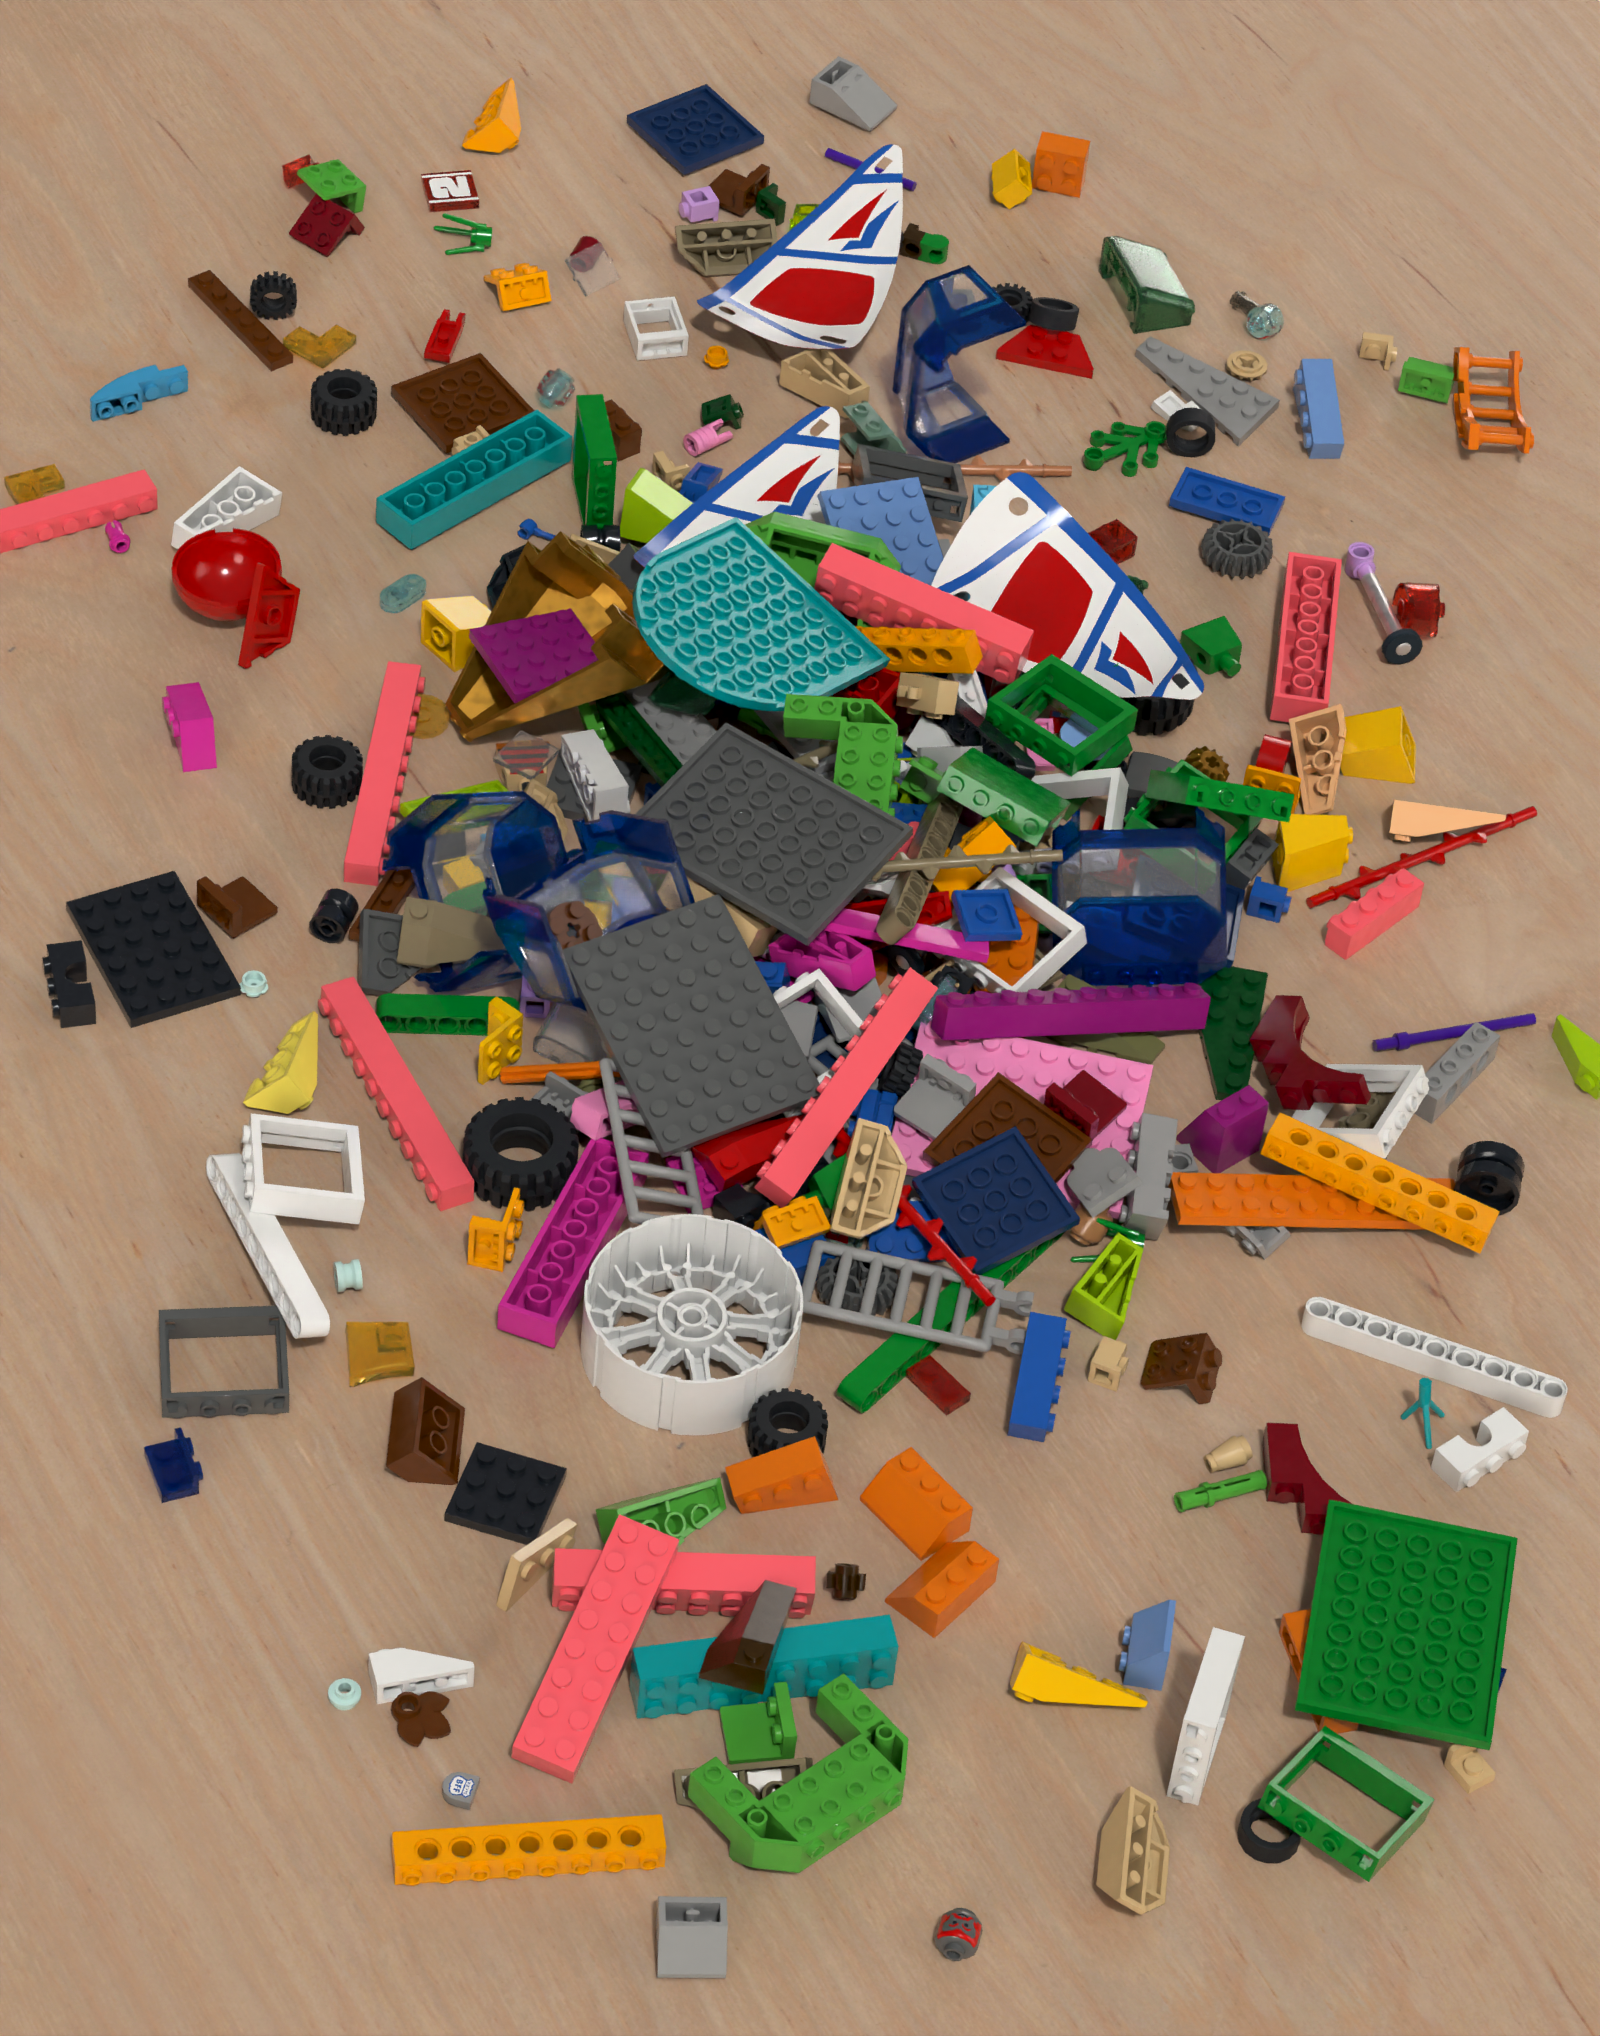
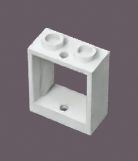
M675 296L625 301L623 322L637 361L687 356L689 335ZM669 321L671 331L640 334L637 324Z

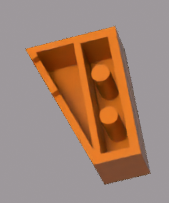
M815 1436L725 1467L734 1500L741 1514L838 1500L829 1467Z

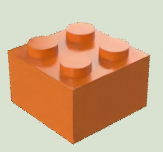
M1042 131L1036 149L1032 188L1080 198L1085 182L1091 141Z

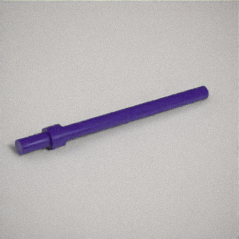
M1534 1013L1478 1023L1492 1031L1534 1025L1536 1024V1016ZM1474 1023L1411 1034L1407 1032L1394 1033L1393 1037L1373 1040L1372 1046L1374 1051L1395 1048L1397 1051L1409 1049L1410 1045L1461 1037Z

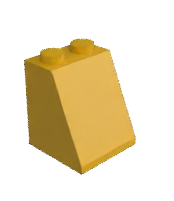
M474 596L426 599L422 601L421 643L455 673L464 668L474 648V644L469 639L470 629L485 626L491 611Z
M1402 706L1344 717L1347 731L1340 766L1343 776L1407 784L1415 783L1416 744Z
M1291 814L1289 822L1278 821L1274 841L1279 846L1272 855L1276 885L1288 888L1287 892L1340 876L1343 864H1347L1349 859V849L1347 846L1353 842V828L1348 827L1347 815Z

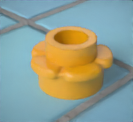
M711 346L704 356V361L709 363V366L713 369H721L729 363L728 352L722 346Z

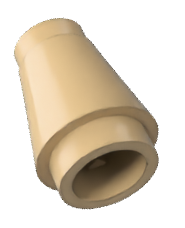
M1241 1435L1239 1437L1232 1436L1203 1458L1210 1473L1245 1465L1247 1460L1253 1457L1246 1438Z

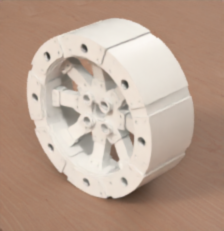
M679 1214L650 1219L633 1229L630 1227L613 1238L599 1252L589 1269V1279H586L581 1358L586 1375L592 1386H597L600 1390V1397L609 1406L624 1417L650 1429L658 1431L659 1428L671 1430V1434L710 1435L739 1428L743 1422L749 1420L752 1406L754 1403H758L759 1397L762 1395L768 1396L769 1391L772 1390L781 1392L782 1388H789L792 1382L794 1368H796L803 1314V1292L800 1280L790 1261H786L782 1256V1251L758 1232L734 1221L715 1219L708 1215ZM666 1289L672 1290V1292L665 1297H658L651 1294ZM736 1302L753 1315L736 1314L732 1311H727L726 1308ZM633 1311L649 1317V1319L642 1323L627 1327H614L624 1312L631 1313ZM736 1336L757 1338V1341L766 1342L767 1350H765L762 1358L760 1359L754 1354L750 1355L734 1341ZM647 1344L649 1347H656L652 1356L640 1367L636 1366L633 1360H626L622 1357V1354L627 1353L628 1349ZM710 1358L718 1362L723 1361L737 1372L738 1375L723 1379L711 1378ZM683 1360L686 1369H689L691 1380H681L680 1377L665 1375V1373L671 1366H675Z

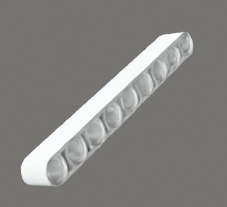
M240 1153L209 1155L206 1161L208 1179L293 1337L299 1339L327 1336L330 1330L329 1314L275 1215L250 1212L249 1198L244 1197L246 1180H243L245 1162L242 1161V1155Z
M1312 1297L1306 1302L1301 1327L1311 1337L1544 1417L1553 1418L1562 1412L1568 1388L1566 1383L1557 1377L1323 1297Z

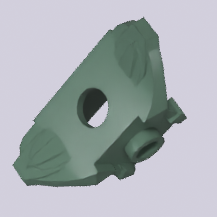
M868 401L843 406L842 410L856 425L857 429L856 432L844 434L841 437V442L846 445L854 456L858 444L906 453L907 449L903 447L900 439L894 435V432Z

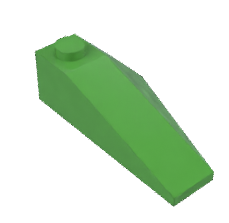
M716 1477L596 1509V1514L604 1544H606L620 1514L679 1539V1545H681L684 1539L693 1531L701 1529L726 1509L721 1479Z

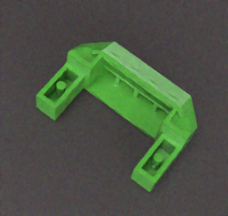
M772 512L745 524L813 588H815L818 566L832 543L898 572L901 570L900 563L882 539L779 512ZM858 619L857 626L872 627L869 623Z
M786 694L783 715L784 736L838 740L833 783L895 817V808H892V802H897L898 784H895V777H900L901 761L897 760V757L903 751V736H898V725L872 699Z
M844 1673L818 1690L815 1713L846 1744L759 1801L717 1757H714L690 1773L688 1797L730 1840L729 1857L733 1861L751 1868L800 1873L901 1805L906 1775L908 1738Z

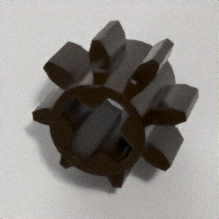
M837 1563L835 1564V1571H828L826 1588H834L833 1597L855 1599L857 1598V1592L864 1591L866 1574L859 1573V1565Z

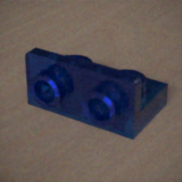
M181 1427L174 1429V1440L144 1447V1456L162 1503L199 1494V1481L203 1480L200 1462H194L192 1458L194 1456V1448L191 1438H185Z

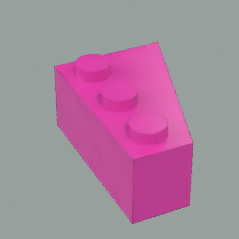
M199 682L166 686V697H162V707L164 714L167 713L168 725H171L172 735L175 738L183 772L217 768L213 715Z
M823 930L807 946L785 933L768 945L771 962H786L789 976L798 978L805 972L811 974L815 970L820 969L834 987L857 991L876 976L872 949L846 934Z

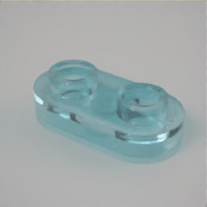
M409 574L383 589L380 593L379 604L381 609L388 613H399L422 599L426 594L425 579L416 574Z
M947 974L937 986L938 990L917 1019L924 1024L932 1021L936 995H948L950 992L958 991L954 987L957 982L954 978Z

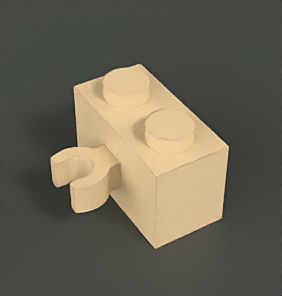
M901 672L896 706L906 707V713L923 715L924 711L926 712V717L942 719L943 714L955 715L959 682L924 674Z

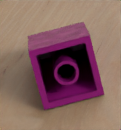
M1248 1085L1204 1110L1177 1135L1176 1140L1181 1144L1189 1143L1193 1156L1210 1172L1221 1173L1259 1151L1269 1102Z

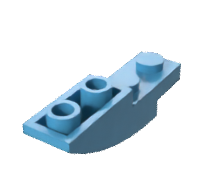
M155 364L125 374L108 383L90 398L92 422L142 410V402L188 392V371L186 367L181 365L159 371Z

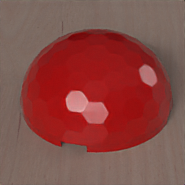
M233 528V532L215 533V529L209 530L190 538L177 550L171 568L173 584L183 602L201 616L219 621L247 618L256 563H262L276 574L282 576L280 555L270 541L254 532Z

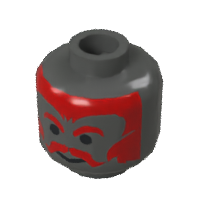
M955 1908L948 1911L939 1920L935 1945L949 1960L960 1961L974 1956L978 1950L983 1931L982 1923L968 1909Z

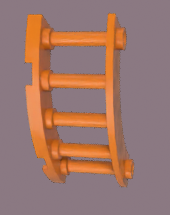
M1454 347L1453 373L1455 374L1453 381L1458 382V393L1453 394V405L1458 437L1464 438L1461 443L1465 449L1478 450L1479 445H1482V443L1516 445L1520 452L1529 454V450L1534 446V433H1531V427L1525 423L1521 410L1519 372L1522 371L1523 358L1520 357V351H1509V359L1473 356L1472 353H1469V347ZM1472 366L1508 369V387L1472 384L1469 381V369ZM1472 394L1508 397L1509 409L1474 407L1470 403V396ZM1474 417L1510 420L1511 427L1480 425Z

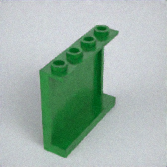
M973 747L949 765L937 788V791L985 818L991 816L999 826L1036 847L1050 826L1054 829L1059 826L1071 804L1069 801Z

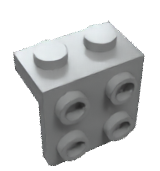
M927 1054L920 1061L918 1080L894 1106L893 1113L896 1117L934 1140L975 1097L976 1083L969 1076L960 1074L950 1068L943 1060L936 1059Z

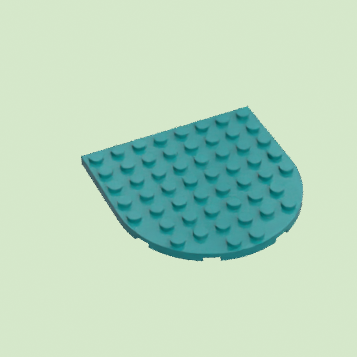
M737 517L657 554L647 563L635 584L632 601L634 617L641 635L656 657L673 671L679 679L686 681L714 698L736 705L739 708L761 711H784L786 694L829 697L887 667L890 661L889 657Z

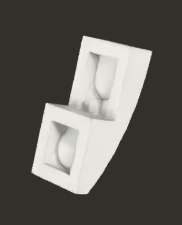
M1171 390L1154 400L1151 408L1167 421L1178 410L1184 408L1201 409L1192 400L1185 404ZM1194 425L1182 427V429L1191 432L1198 428V426Z

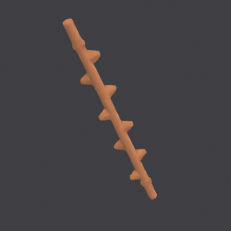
M976 455L971 464H960L963 475H995L1000 481L1017 472H1024L1031 476H1042L1043 478L1046 476H1072V466L1032 465L1028 459H1023L1019 465H987L980 455ZM839 461L838 475L840 473H847L854 482L853 463H840Z

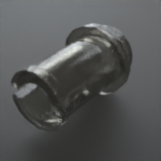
M1236 291L1230 299L1233 309H1239L1251 318L1259 317L1263 310V306L1248 298L1244 291Z

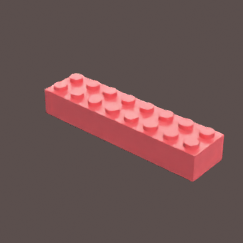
M834 543L830 545L818 566L814 589L835 609L847 616L860 619L869 623L872 627L960 628L963 630H975L983 655L976 668V672H981L998 682L1008 685L1018 679L1027 662L1034 633L1032 629Z
M1289 552L1283 583L1270 720L1289 723L1291 718L1328 708L1342 559Z
M619 1514L514 1741L511 1758L573 1784L632 1654V1649L637 1643L676 1557L679 1539Z
M555 1548L552 1576V1607H559L562 1611H575L602 1550ZM677 1552L651 1610H656L660 1614L688 1611L692 1615L721 1612L724 1616H735L762 1583L767 1580L797 1588L788 1617L802 1618L805 1615L811 1614L815 1597L816 1556Z

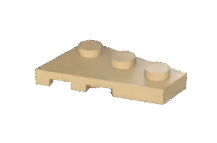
M566 1518L511 1555L496 1603L497 1607L507 1612L553 1566L555 1548H573L575 1544L574 1534L577 1528L575 1522Z

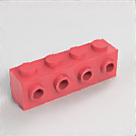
M1404 868L1395 874L1388 875L1376 888H1370L1365 896L1358 901H1352L1343 912L1335 914L1329 919L1324 945L1347 960L1419 907L1424 882Z

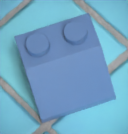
M1167 1600L1133 1614L1131 1626L1125 1625L1122 1645H1128L1127 1652H1121L1119 1671H1124L1123 1685L1162 1691L1170 1654L1176 1600Z

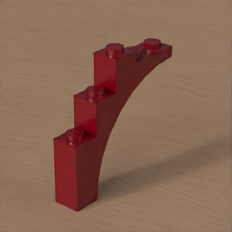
M1276 995L1251 1036L1250 1042L1257 1061L1263 1064L1270 1085H1274L1283 1109L1310 1110L1313 1103L1367 1105L1371 1099V1094L1363 1074L1342 1072L1325 1067L1312 1060L1301 1049L1303 1033L1310 1019L1303 997Z
M1266 1423L1262 1446L1264 1470L1267 1479V1501L1298 1503L1301 1533L1322 1535L1329 1499L1352 1503L1340 1496L1328 1485L1311 1464L1301 1442L1298 1424Z

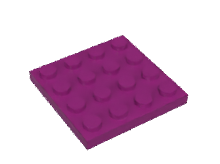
M572 609L470 629L469 639L514 704L598 661V658L591 650V646L595 641Z

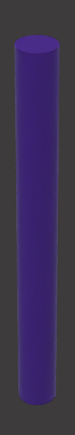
M828 148L825 152L826 158L857 169L864 162L831 148ZM877 166L875 167L876 173H882L884 171V169L879 168ZM905 177L902 179L903 188L910 191L915 190L917 185L915 181Z

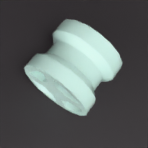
M353 1259L350 1263L346 1264L340 1261L333 1263L337 1292H344L346 1288L352 1287L355 1290L363 1288L359 1259Z

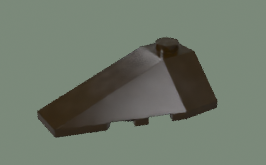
M765 1580L709 1646L699 1678L763 1694L797 1588Z

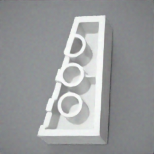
M239 466L174 522L171 545L179 549L190 538L214 529L215 533L233 532V528L249 531L279 515L282 492Z

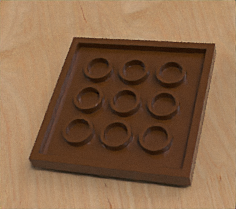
M481 353L391 386V394L446 454L452 452L454 439L476 431V427L479 425L491 435L534 411Z
M998 1072L923 1151V1158L934 1166H938L1016 1126L1054 1182L1057 1183L1073 1166L1080 1155L1092 1146L1093 1139Z

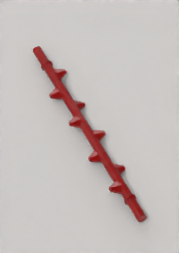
M1531 806L1514 814L1509 813L1506 815L1504 822L1487 824L1460 836L1444 832L1443 843L1413 855L1401 853V860L1377 870L1360 866L1359 877L1335 887L1330 886L1328 890L1308 897L1306 899L1309 908H1314L1328 901L1338 900L1343 895L1360 899V888L1382 880L1390 874H1395L1402 868L1409 869L1428 860L1443 865L1445 864V853L1472 842L1486 843L1487 836L1509 827L1513 828L1518 823L1536 817L1537 810L1534 806Z
M844 1127L841 1128L835 1137L838 1141L833 1152L836 1158L847 1153L851 1137L844 1131ZM903 1185L898 1204L901 1214L896 1223L897 1226L904 1228L914 1225L932 1245L927 1258L930 1261L945 1259L963 1279L967 1288H971L986 1306L992 1305L996 1300L995 1296L980 1281V1277L972 1272L977 1259L974 1256L959 1258L938 1235L944 1223L942 1219L937 1218L926 1221L907 1200L912 1191L911 1186Z

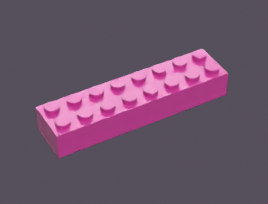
M592 1138L590 1139L498 1305L497 1329L552 1348L556 1347L584 1295L586 1279H589V1269L594 1259L605 1245L615 1238L627 1216L614 1142L603 1138L596 1141ZM627 1147L629 1160L648 1163V1153ZM632 1173L634 1186L642 1187L647 1179V1175Z

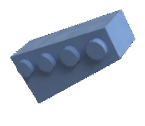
M1302 359L1299 369H1296L1294 373L1293 393L1304 435V448H1307L1309 459H1340L1344 447V437L1332 359Z

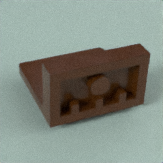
M761 164L754 171H751L747 178L725 169L709 185L719 199V206L743 216L757 202L758 191L769 186L770 167Z
M207 876L197 880V906L232 938L278 913V907L243 876L222 888L220 885L214 884Z

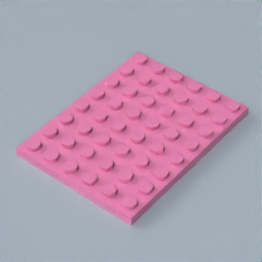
M921 1019L914 1048L923 1051V1058L929 1054L936 1059L943 1060L958 1073L969 1076L976 1083L975 1096L999 1072L1044 1104L1046 1089L1053 1082L1063 1088L1082 1070L1088 1072L1127 1103V1108L1093 1139L1090 1148H1095L1099 1151L1105 1148H1115L1127 1161L1129 1149L1134 1150L1135 1140L1130 1139L1133 1122H1138L1144 1112L1154 1065L1018 1037L942 1040L932 1030V1020ZM919 1072L915 1076L913 1084L918 1080ZM896 1117L892 1138L908 1166L906 1175L917 1177L936 1167L923 1158V1151L930 1145L933 1139ZM1072 1166L1056 1184L1075 1210L1080 1201L1067 1183L1070 1172L1075 1169ZM1124 1197L1109 1207L1108 1212L1113 1218H1119Z

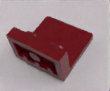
M316 193L289 231V235L328 257L345 232L350 233L352 231L360 236L365 227L355 214L330 200H323Z
M1085 1070L1078 1073L1063 1088L1053 1082L1045 1092L1044 1105L1091 1139L1100 1134L1127 1108V1103Z

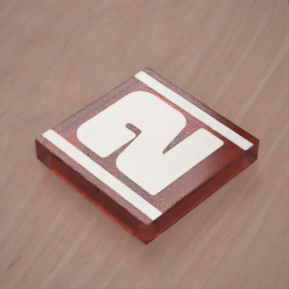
M471 170L421 174V182L430 212L479 208V198Z

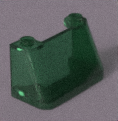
M1115 235L1107 236L1103 239L1099 273L1103 279L1116 276L1128 297L1127 310L1133 311L1134 322H1130V328L1134 334L1189 326L1191 324L1192 314L1195 313L1194 302L1192 299H1189L1170 266L1165 252H1162L1160 248Z

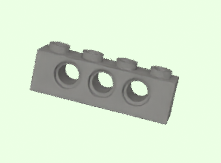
M1475 1022L1425 1073V1076L1429 1079V1091L1414 1114L1432 1124L1495 1059L1500 1035Z

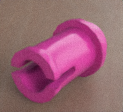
M113 520L115 526L113 528L111 522H108L105 526V531L110 539L109 546L111 550L117 553L126 552L131 542L129 536L124 533L122 524L119 521Z

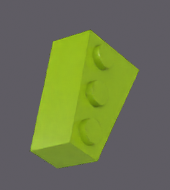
M1118 1232L1073 1288L1063 1310L1102 1336L1116 1340L1125 1322L1126 1311L1131 1299V1292L1137 1276L1143 1248Z

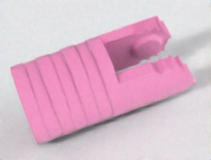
M720 418L686 434L683 442L687 452L692 456H697L733 438V434L730 431H726L717 435L716 430L720 429L724 423Z

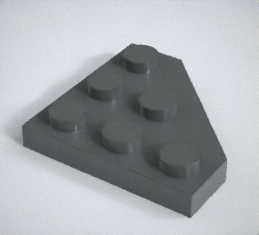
M363 909L361 911L358 984L363 993L378 996L391 993L423 969L422 967L397 964L403 915Z

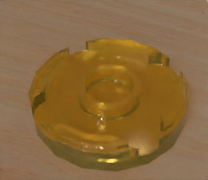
M418 694V696L422 697L420 713L414 714V716H417V728L415 733H410V736L417 739H428L442 734L448 728L450 721L449 709L446 708V704L442 700L432 695Z

